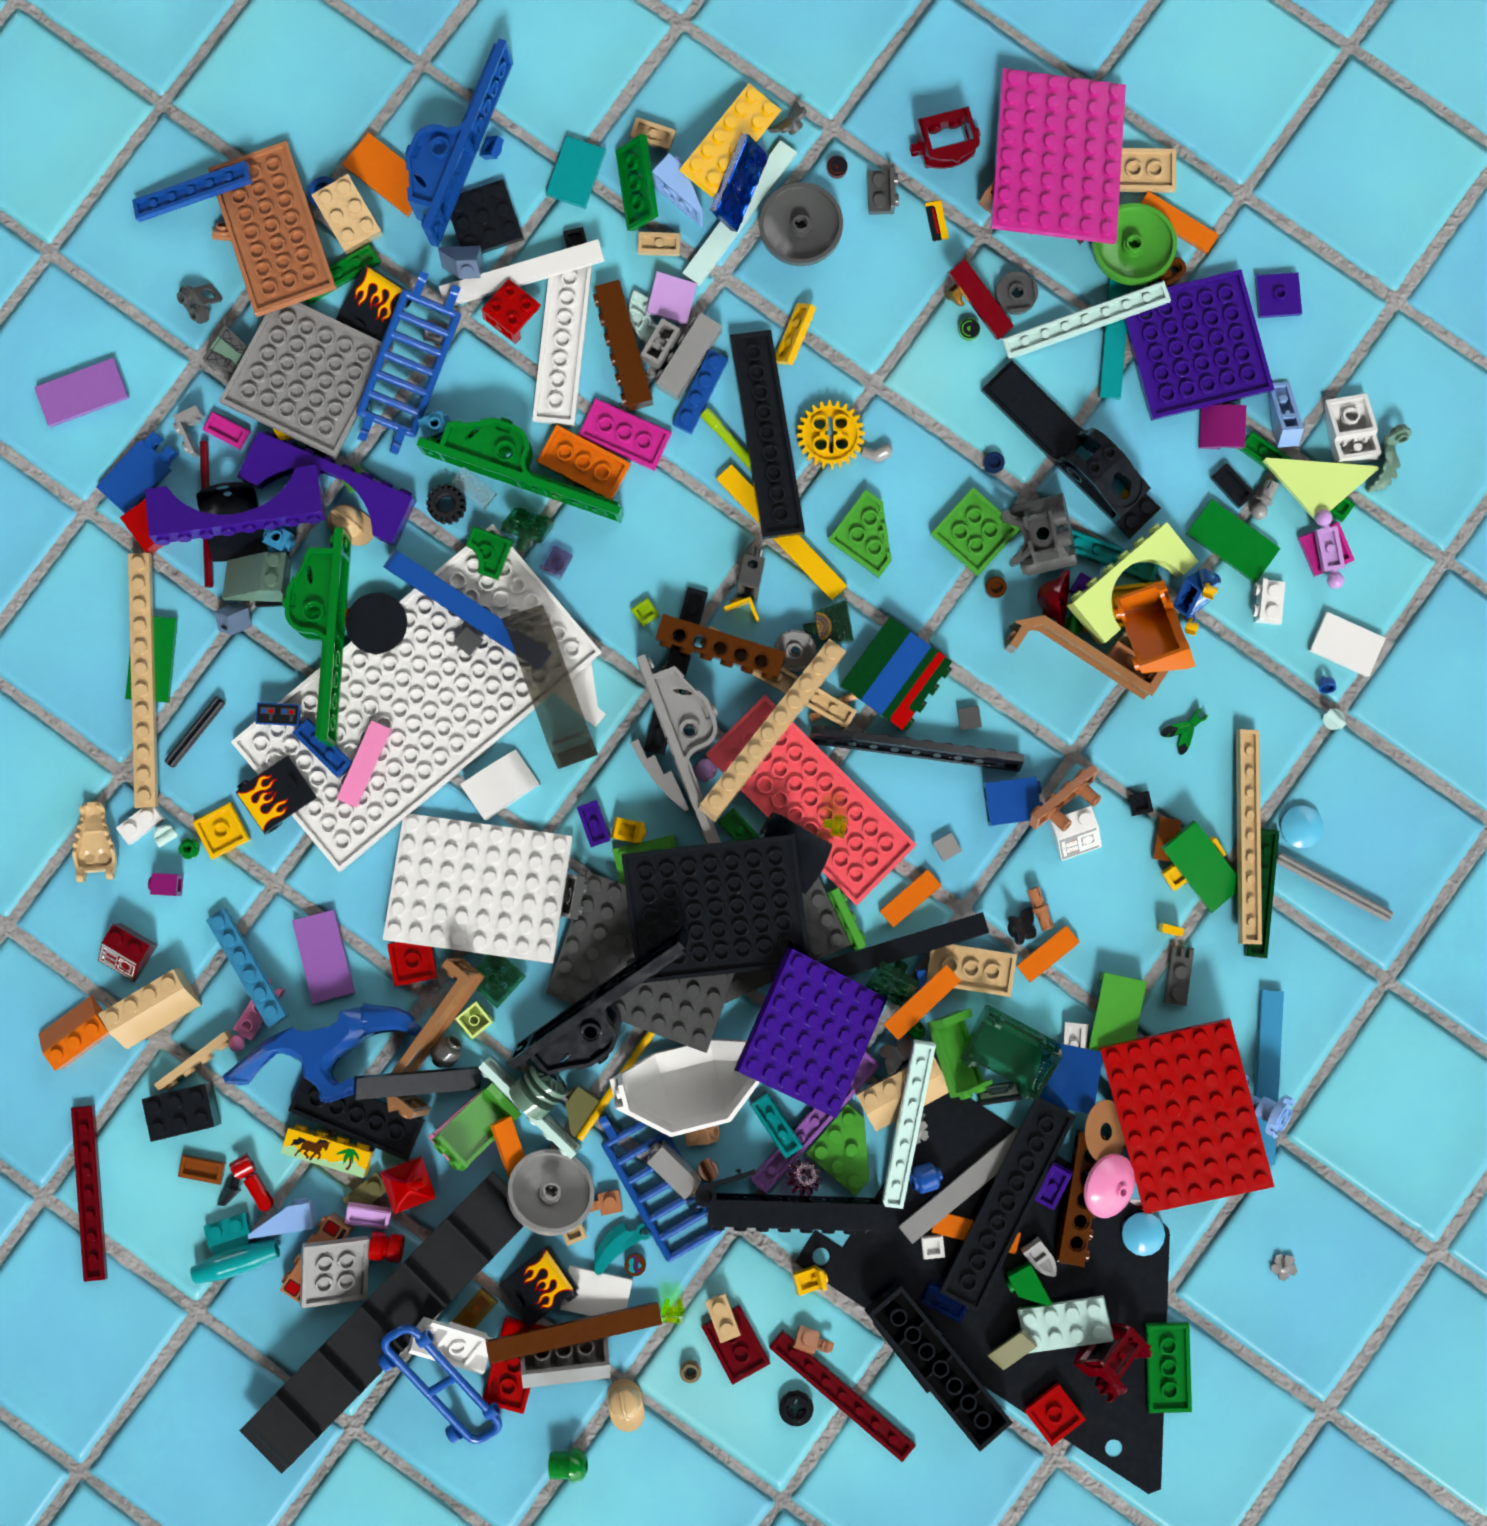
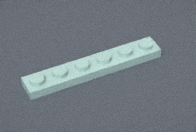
M489 1057L478 1067L482 1075L487 1080H491L512 1101L516 1109L521 1111L509 1094V1088L516 1081ZM548 1113L542 1120H535L527 1116L528 1121L532 1125L537 1126L547 1140L553 1141L564 1156L572 1159L582 1148Z

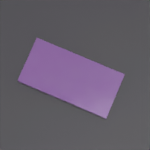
M114 358L34 387L49 427H54L129 399Z
M335 910L293 920L292 923L312 1004L356 993Z

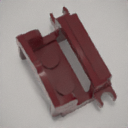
M969 106L918 119L915 130L918 143L911 144L910 152L912 157L921 155L924 167L927 169L956 167L974 157L976 148L980 145L979 136L981 134L979 128H976L973 123ZM961 126L965 141L932 149L929 134H937L942 129H957Z
M1110 1323L1113 1337L1117 1340L1102 1361L1099 1359L1086 1360L1097 1345L1091 1344L1080 1346L1073 1362L1087 1376L1097 1377L1095 1386L1100 1391L1099 1395L1108 1394L1106 1402H1113L1117 1396L1127 1392V1388L1120 1379L1132 1361L1137 1358H1150L1152 1356L1151 1345H1148L1144 1341V1337L1142 1338L1132 1326H1127L1124 1323Z

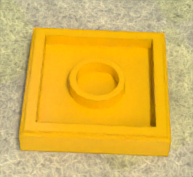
M232 802L192 822L211 860L251 840Z

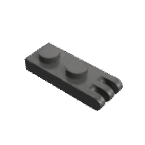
M1172 945L1163 1002L1187 1006L1194 948H1188L1187 956H1185V947L1180 946L1179 955H1177V946Z

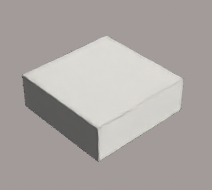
M943 1235L921 1237L923 1259L945 1257Z

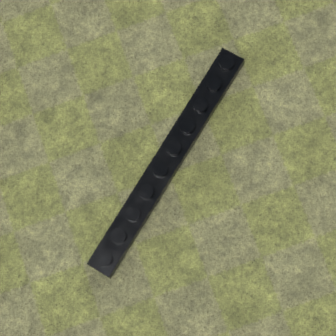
M823 725L812 726L810 739L817 745L1020 772L1024 762V754H1018L1014 751L1003 752L992 748H975L970 745L959 746L952 743H937L931 740H915L909 737H892L888 734H870L866 731L856 732L845 728L833 729Z

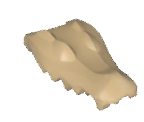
M87 802L79 806L80 824L77 825V831L75 832L76 840L73 842L72 856L76 869V881L85 882L87 873L106 872V879L111 880L115 878L118 861L115 846L106 822L105 807L101 802Z

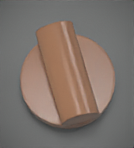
M218 222L212 227L213 240L231 241L225 222Z
M710 1158L699 1163L697 1173L701 1176L702 1180L709 1182L719 1177L718 1166Z

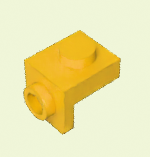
M615 817L610 838L641 844L646 835L645 823Z
M816 1265L791 1273L796 1294L799 1296L817 1289L827 1290V1274Z

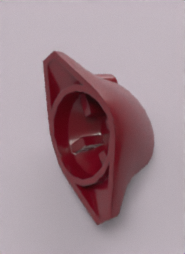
M1064 570L1058 578L1043 584L1037 595L1038 604L1043 609L1042 615L1055 618L1061 626H1064L1067 610L1070 570Z

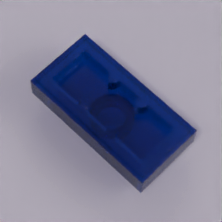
M930 1282L921 1303L961 1323L968 1307L939 1292L940 1286Z

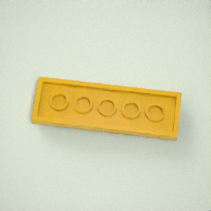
M749 83L679 171L713 198L782 110Z

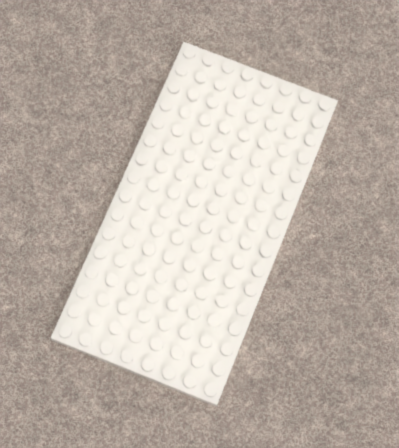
M493 524L486 529V531L504 537ZM464 547L433 574L552 652L541 671L417 589H414L399 601L407 616V630L402 641L394 649L381 654H372L360 650L352 641L344 647L336 746L353 762L371 721L392 729L358 808L337 800L350 767L337 778L292 733L298 726L255 724V721L231 741L258 775L287 755L290 757L317 796L315 800L295 812L292 816L338 872H342L397 826L407 815L416 810L602 654L513 547L510 550L499 581L478 573V557L468 547ZM466 626L484 640L471 657L453 643ZM320 668L278 702V704L301 705L300 724L306 718H309L316 725Z

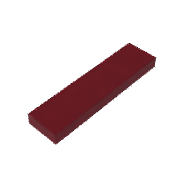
M962 259L947 272L996 340H999L1014 327L966 259Z

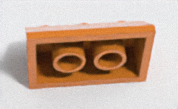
M92 995L38 1034L42 1054L54 1071L64 1069L111 1035L98 1015L103 1010Z

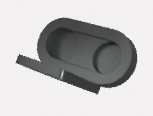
M212 284L193 288L189 285L182 286L177 293L178 302L184 305L189 312L190 318L199 324L206 323L209 320V310L206 305L221 302L223 299ZM203 291H210L214 298L203 297Z

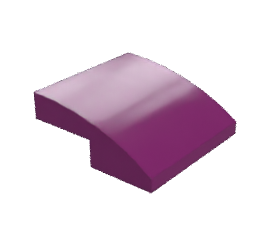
M1212 405L1200 409L1198 448L1218 450L1221 448L1243 449L1245 447L1247 405Z

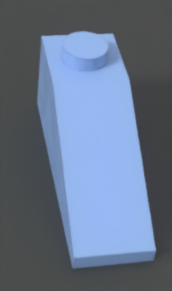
M1273 383L1274 390L1268 392L1272 429L1277 447L1299 446L1304 427L1290 383Z
M307 1197L294 1199V1203L249 1233L248 1239L314 1229L318 1225L315 1200H308Z

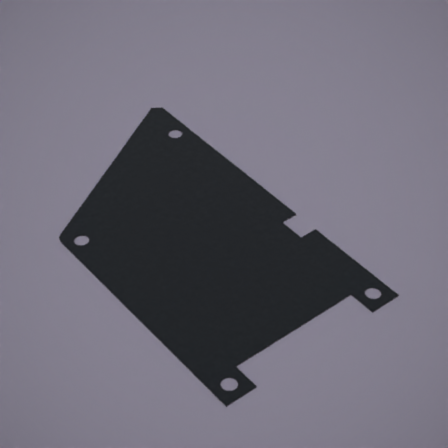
M949 1093L925 1105L922 1113L926 1115L923 1121L928 1125L925 1130L928 1131L929 1138L927 1141L920 1139L921 1142L916 1145L911 1171L913 1167L928 1162L934 1164L936 1168L939 1167L943 1176L939 1189L920 1194L917 1190L914 1191L909 1181L903 1209L885 1207L884 1232H878V1235H867L865 1231H857V1234L850 1235L842 1248L815 1230L795 1263L803 1268L813 1265L818 1266L826 1272L828 1277L827 1284L864 1308L869 1306L891 1285L898 1281L935 1328L943 1333L944 1339L984 1387L1025 1413L1024 1408L1058 1382L1086 1419L1063 1438L1147 1494L1161 1490L1164 1413L1147 1412L1145 1358L1134 1359L1121 1377L1120 1381L1127 1388V1392L1117 1396L1113 1402H1106L1108 1394L1099 1395L1100 1391L1095 1386L1097 1377L1087 1376L1073 1364L1080 1346L1028 1353L1005 1370L993 1362L988 1354L1021 1330L1017 1312L1018 1308L1041 1305L1040 1303L1018 1297L1015 1291L1011 1293L1005 1282L1008 1279L1005 1274L1006 1272L1029 1261L1022 1253L1021 1248L1036 1237L1041 1239L1056 1262L1057 1272L1055 1277L1044 1275L1033 1267L1051 1303L1104 1295L1110 1323H1124L1127 1326H1132L1142 1338L1144 1337L1145 1341V1323L1167 1322L1170 1231L1168 1227L1163 1224L1165 1231L1164 1243L1157 1252L1147 1256L1134 1254L1127 1249L1123 1242L1122 1224L1132 1215L1144 1211L1129 1202L1121 1212L1113 1217L1100 1218L1096 1216L1092 1218L1091 1226L1094 1228L1092 1240L1088 1242L1090 1257L1088 1262L1085 1261L1084 1267L1059 1263L1055 1259L1066 1188L1054 1210L1034 1200L1019 1230L1021 1235L1016 1254L1008 1252L979 1313L939 1292L963 1240L943 1235L945 1257L923 1259L921 1237L912 1244L898 1225L1012 1132L1015 1127L970 1098L960 1100V1097L950 1098ZM1057 1155L1054 1162L1070 1170V1163ZM1083 1173L1081 1175V1180L1083 1182H1086L1088 1175L1086 1173ZM995 1176L950 1214L974 1220ZM885 1181L874 1198L882 1199ZM1084 1193L1078 1196V1203L1085 1202ZM1077 1215L1074 1218V1224H1081L1084 1216ZM930 1229V1230H929L928 1232H926L923 1236L938 1235V1234L932 1233V1232H931V1229ZM1073 1237L1070 1245L1077 1246L1080 1243V1237ZM818 1248H824L829 1252V1261L824 1265H818L813 1261V1252ZM1114 1339L1112 1342L1098 1343L1086 1360L1099 1359L1102 1361L1117 1339ZM1110 1440H1118L1122 1445V1452L1117 1457H1111L1105 1451V1446Z

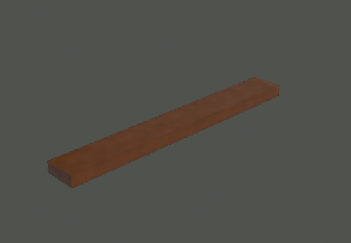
M656 1301L485 1340L489 1364L662 1325L659 1303Z

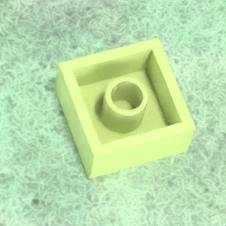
M479 1001L473 1003L455 1018L471 1039H474L494 1022Z

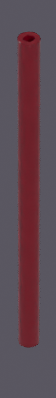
M200 441L201 490L210 486L208 441ZM203 539L205 588H213V562L208 541Z

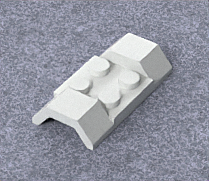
M426 1317L422 1318L416 1327L421 1332L427 1329L432 1332L434 1336L433 1345L454 1367L483 1375L488 1359L485 1340L493 1339L492 1337L487 1336L485 1332L453 1322L446 1324ZM411 1335L408 1353L435 1361L424 1348H420L416 1344L415 1338Z

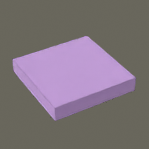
M656 272L646 314L687 325L697 283Z

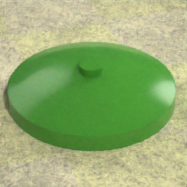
M1127 203L1119 205L1117 241L1115 244L1091 242V249L1097 266L1107 277L1121 284L1138 286L1151 283L1166 273L1176 255L1177 237L1173 225L1162 212L1149 205Z

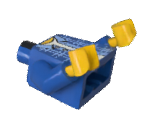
M1203 568L1186 577L1173 603V607L1184 615L1185 622H1187L1184 632L1196 636L1199 623L1194 622L1195 613L1213 600L1214 594L1218 592L1221 578L1211 570Z

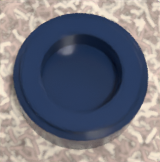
M998 452L988 453L983 460V467L990 474L999 473L1005 465L1004 457Z

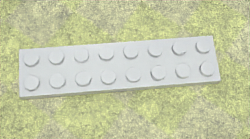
M593 265L548 278L533 422L575 426Z

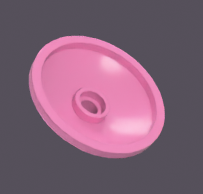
M1115 1153L1108 1154L1099 1159L1090 1170L1085 1182L1084 1199L1088 1210L1093 1215L1100 1218H1110L1121 1212L1129 1203L1135 1188V1176L1131 1162L1126 1157Z

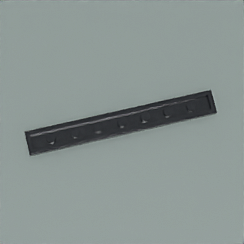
M688 587L679 619L700 625L708 592ZM675 632L674 639L676 641H682L685 638V632ZM672 646L666 669L675 666L684 675L683 678L685 679L691 655L679 652L680 648ZM654 710L644 750L665 756L668 744L667 736L665 738Z
M982 912L819 963L847 977L988 934L989 929Z

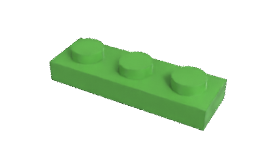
M839 888L827 892L852 950L857 951L866 947L865 935L858 929L855 923L857 921L855 914L849 910L844 892L840 891Z

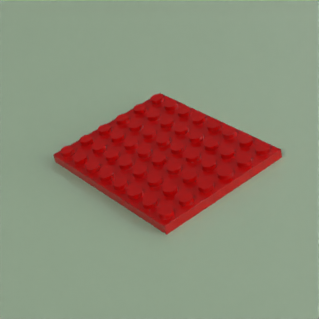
M1230 1018L1100 1047L1128 1155L1134 1170L1144 1214L1275 1187Z

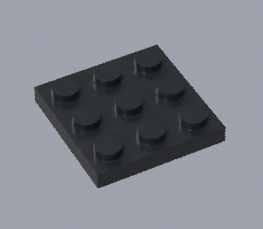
M503 179L460 193L450 218L460 246H480L481 253L484 254L524 240Z

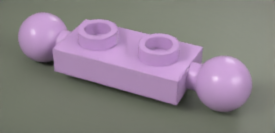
M1322 509L1315 515V522L1321 526V529L1314 531L1322 572H1330L1327 577L1328 586L1338 589L1345 582L1344 576L1338 571V569L1345 568L1338 526L1330 527L1329 525L1333 519L1331 512Z

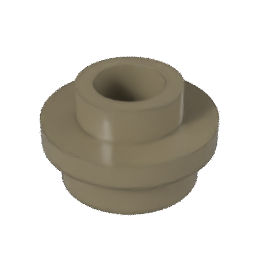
M688 1360L681 1365L680 1377L683 1381L694 1383L700 1378L701 1367L696 1361ZM693 1368L695 1372L688 1374L686 1370Z

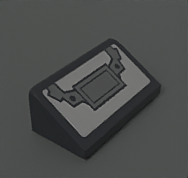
M1016 1081L986 1086V1091L976 1093V1100L980 1106L1022 1099V1094Z

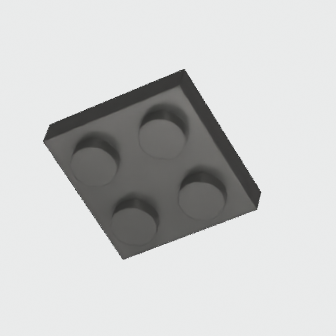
M568 874L561 916L578 920V916L582 915L583 903H581L582 895L587 890L586 877Z

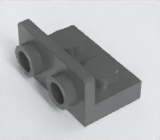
M890 166L889 170L868 171L869 215L894 214L895 207L899 206V194H895V186H898V173H894V166Z

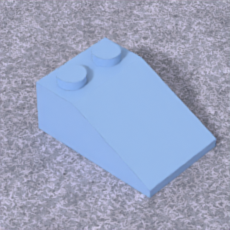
M668 153L652 171L654 188L701 228L703 226L702 207L691 180L679 171L684 162L678 156L673 157Z

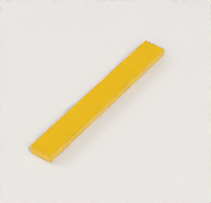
M731 464L716 480L760 525L754 487ZM799 535L772 538L831 601L847 588V585Z

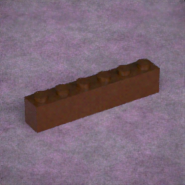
M616 280L595 286L596 293L593 294L596 307L600 306L602 311L598 316L601 327L606 326L607 329L604 338L606 345L612 347L613 353L609 354L612 366L617 365L618 373L615 374L617 385H622L624 393L620 394L623 406L628 405L629 412L652 406V396L620 281Z

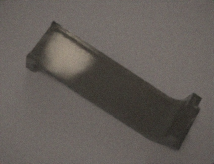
M541 604L502 618L557 768L560 769L598 755L596 743L588 729L544 605Z

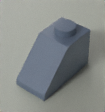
M480 246L438 248L443 269L459 279L481 277L484 263Z

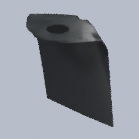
M220 483L206 487L196 494L199 511L205 513L228 515L246 512L259 507L256 492L251 483ZM220 486H229L225 489H216ZM226 492H232L230 496L224 495ZM263 529L256 530L253 533L239 532L232 536L218 535L207 539L212 562H223L267 551V545L262 542L264 540Z
M773 812L762 826L756 838H760L762 834H764V837L795 833L802 893L806 894L821 874L833 845L784 816Z

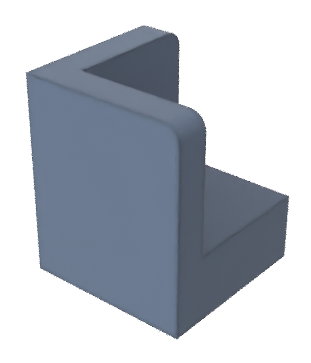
M235 602L215 611L218 630L230 636L252 626L249 609L244 605Z

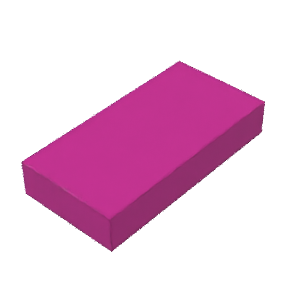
M213 411L202 429L239 450L243 448L251 433L248 429Z

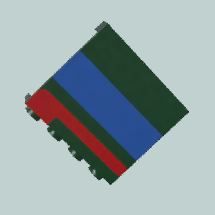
M889 617L842 681L839 688L845 692H850L898 727L901 732L904 728L908 730L915 721L912 718L915 712L918 711L920 713L926 706L927 702L924 700L928 694L933 696L940 686L937 684L941 677L945 679L952 668L949 666L952 661L892 617Z

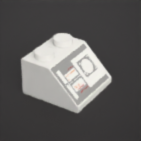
M1091 806L1065 814L1072 821V824L1064 832L1051 820H1047L1061 861L1102 847L1099 826Z

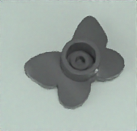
M795 102L785 120L768 128V131L770 133L788 132L789 135L797 133L803 126L800 120L806 115V108L804 106L801 107L798 102Z
M903 1035L894 1046L884 1045L880 1048V1055L886 1059L885 1067L888 1074H895L901 1066L909 1061L912 1049L910 1035Z

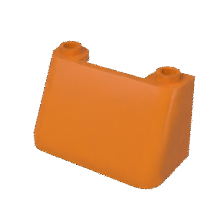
M1164 580L1114 598L1117 606L1113 607L1117 620L1122 618L1135 654L1132 662L1136 671L1152 673L1195 667L1189 644L1184 636Z

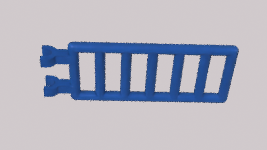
M607 1113L599 1117L598 1121L608 1136L607 1139L602 1141L601 1146L667 1262L677 1259L722 1232L712 1230L711 1228L677 1249L670 1251L664 1240L704 1217L707 1218V1208L697 1211L660 1233L654 1221L685 1204L686 1199L680 1196L649 1214L643 1202L671 1186L664 1180L639 1195L633 1183L655 1170L647 1165L628 1176L622 1164L649 1150L656 1142L661 1143L663 1140L681 1156L670 1136L658 1131L659 1134L617 1157L612 1145L647 1125L638 1120L621 1131L616 1132Z

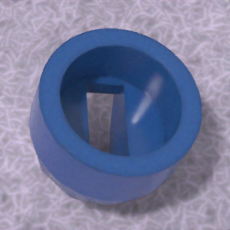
M1322 676L1318 681L1319 692L1323 694L1334 692L1336 690L1334 678Z

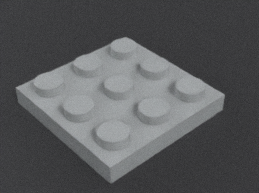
M368 1236L302 1243L301 1308L367 1300L370 1241Z

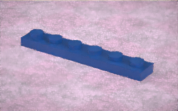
M242 161L133 199L135 219L142 222L252 184L249 164L246 161Z

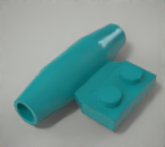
M244 1212L203 1226L208 1247L215 1255L191 1267L190 1274L195 1284L224 1280L257 1269L280 1256V1248L276 1240L250 1243L248 1234L252 1230L248 1214Z

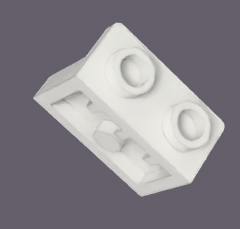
M1262 578L1258 580V583H1255L1254 595H1256V604L1252 607V616L1255 617V623L1282 624L1285 582Z

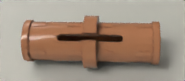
M1040 886L1027 890L1026 892L1033 907L1032 912L1036 914L1041 931L1055 927L1048 911L1049 905L1045 903Z

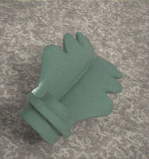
M1407 425L1395 426L1390 431V434L1384 437L1383 466L1377 480L1366 489L1367 493L1378 492V489L1384 490L1386 484L1388 486L1392 484L1391 477L1394 479L1398 477L1396 468H1400L1401 464L1395 446L1406 442L1411 436L1412 431Z

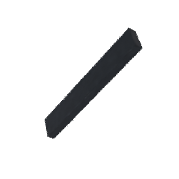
M479 1066L354 1076L353 1098L355 1100L477 1090L480 1089L481 1070L478 1068Z

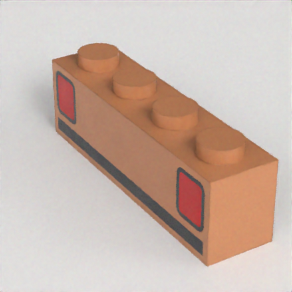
M332 1212L328 1217L326 1215L323 1216L317 1225L320 1228L317 1234H312L306 1243L347 1238L354 1226L344 1224L345 1220ZM302 1252L295 1258L293 1264L296 1266L292 1272L288 1270L282 1278L281 1282L284 1284L280 1291L300 1303Z

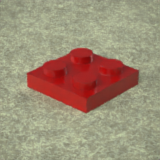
M400 942L387 944L394 986L438 978L433 947Z
M1058 1382L1024 1408L1025 1413L1051 1447L1086 1420Z

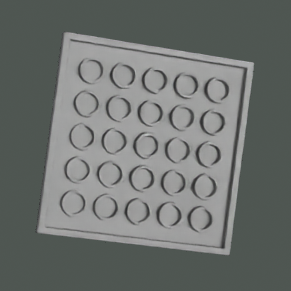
M296 303L268 313L264 316L219 402L337 458L358 418L356 410L382 342L302 303ZM390 346V347H389V351L392 352V351H393V347ZM385 358L381 370L385 367L388 359Z

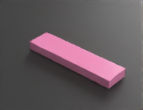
M374 721L370 722L337 796V800L358 808L392 729Z

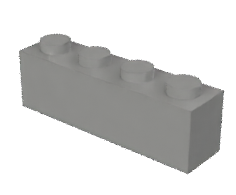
M700 313L697 318L694 317L688 327L690 330L687 335L683 334L677 344L679 346L675 353L671 352L666 361L668 365L664 370L661 369L655 378L657 389L676 401L680 400L704 362L709 350L712 349L722 333V325L703 313Z

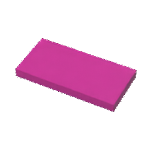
M595 398L578 436L605 450L655 471L672 432Z

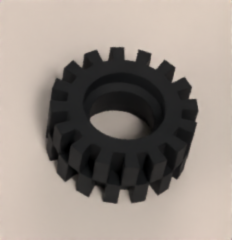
M438 485V488H433L431 490L432 493L427 496V510L441 524L445 525V523L451 525L454 521L457 523L460 517L463 518V512H466L465 505L467 504L464 499L465 497L453 485ZM444 497H451L454 500V507L449 512H443L439 509V501Z

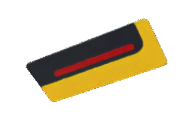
M941 200L925 203L932 241L948 239L949 236Z

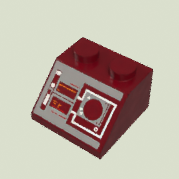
M122 923L112 924L101 943L98 961L131 981L136 982L156 949L157 944Z

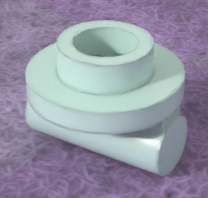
M1330 708L1323 714V724L1330 730L1342 729L1347 724L1343 713L1338 709Z
M161 825L153 833V838L159 848L178 837V834L171 825Z

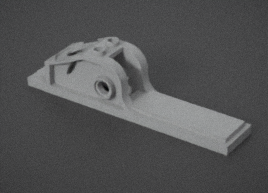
M645 654L638 656L637 664L665 738L667 736L669 749L705 844L718 843L720 839L713 821L698 810L704 797L689 760L694 754L705 750L712 744L717 734L716 717L718 713L714 703L710 704L709 700L699 690L696 691L683 678L684 675L675 666L655 673L651 658L646 659ZM679 689L684 690L685 695L679 694ZM692 727L695 734L687 736L684 734L683 729Z

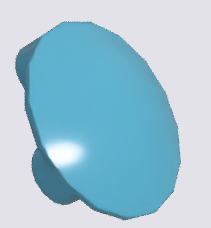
M1295 806L1288 809L1281 822L1283 840L1298 848H1307L1316 844L1324 830L1323 821L1319 813L1307 806Z
M1136 1213L1122 1224L1123 1242L1127 1249L1136 1255H1152L1164 1243V1226L1151 1213Z

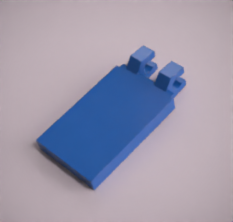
M154 431L145 441L143 439L138 441L96 486L124 513L146 499L145 489L156 488L172 471L169 466L179 455L169 445L159 455L155 450L164 439Z

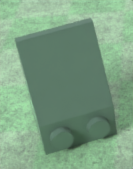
M262 552L228 560L222 599L282 602V597L286 595V588L289 585L292 565L287 553Z

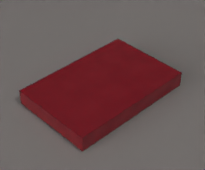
M740 1304L731 1309L741 1336L720 1343L712 1320L701 1325L732 1385L771 1364Z

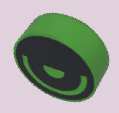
M967 318L959 326V335L966 341L976 339L980 333V325L975 319Z

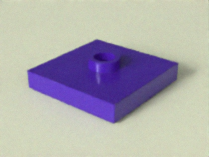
M1299 272L1257 275L1255 277L1258 318L1300 316L1302 314Z

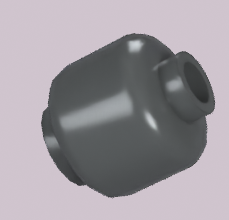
M454 1036L440 1037L430 1050L433 1064L439 1068L452 1067L463 1053L461 1042Z

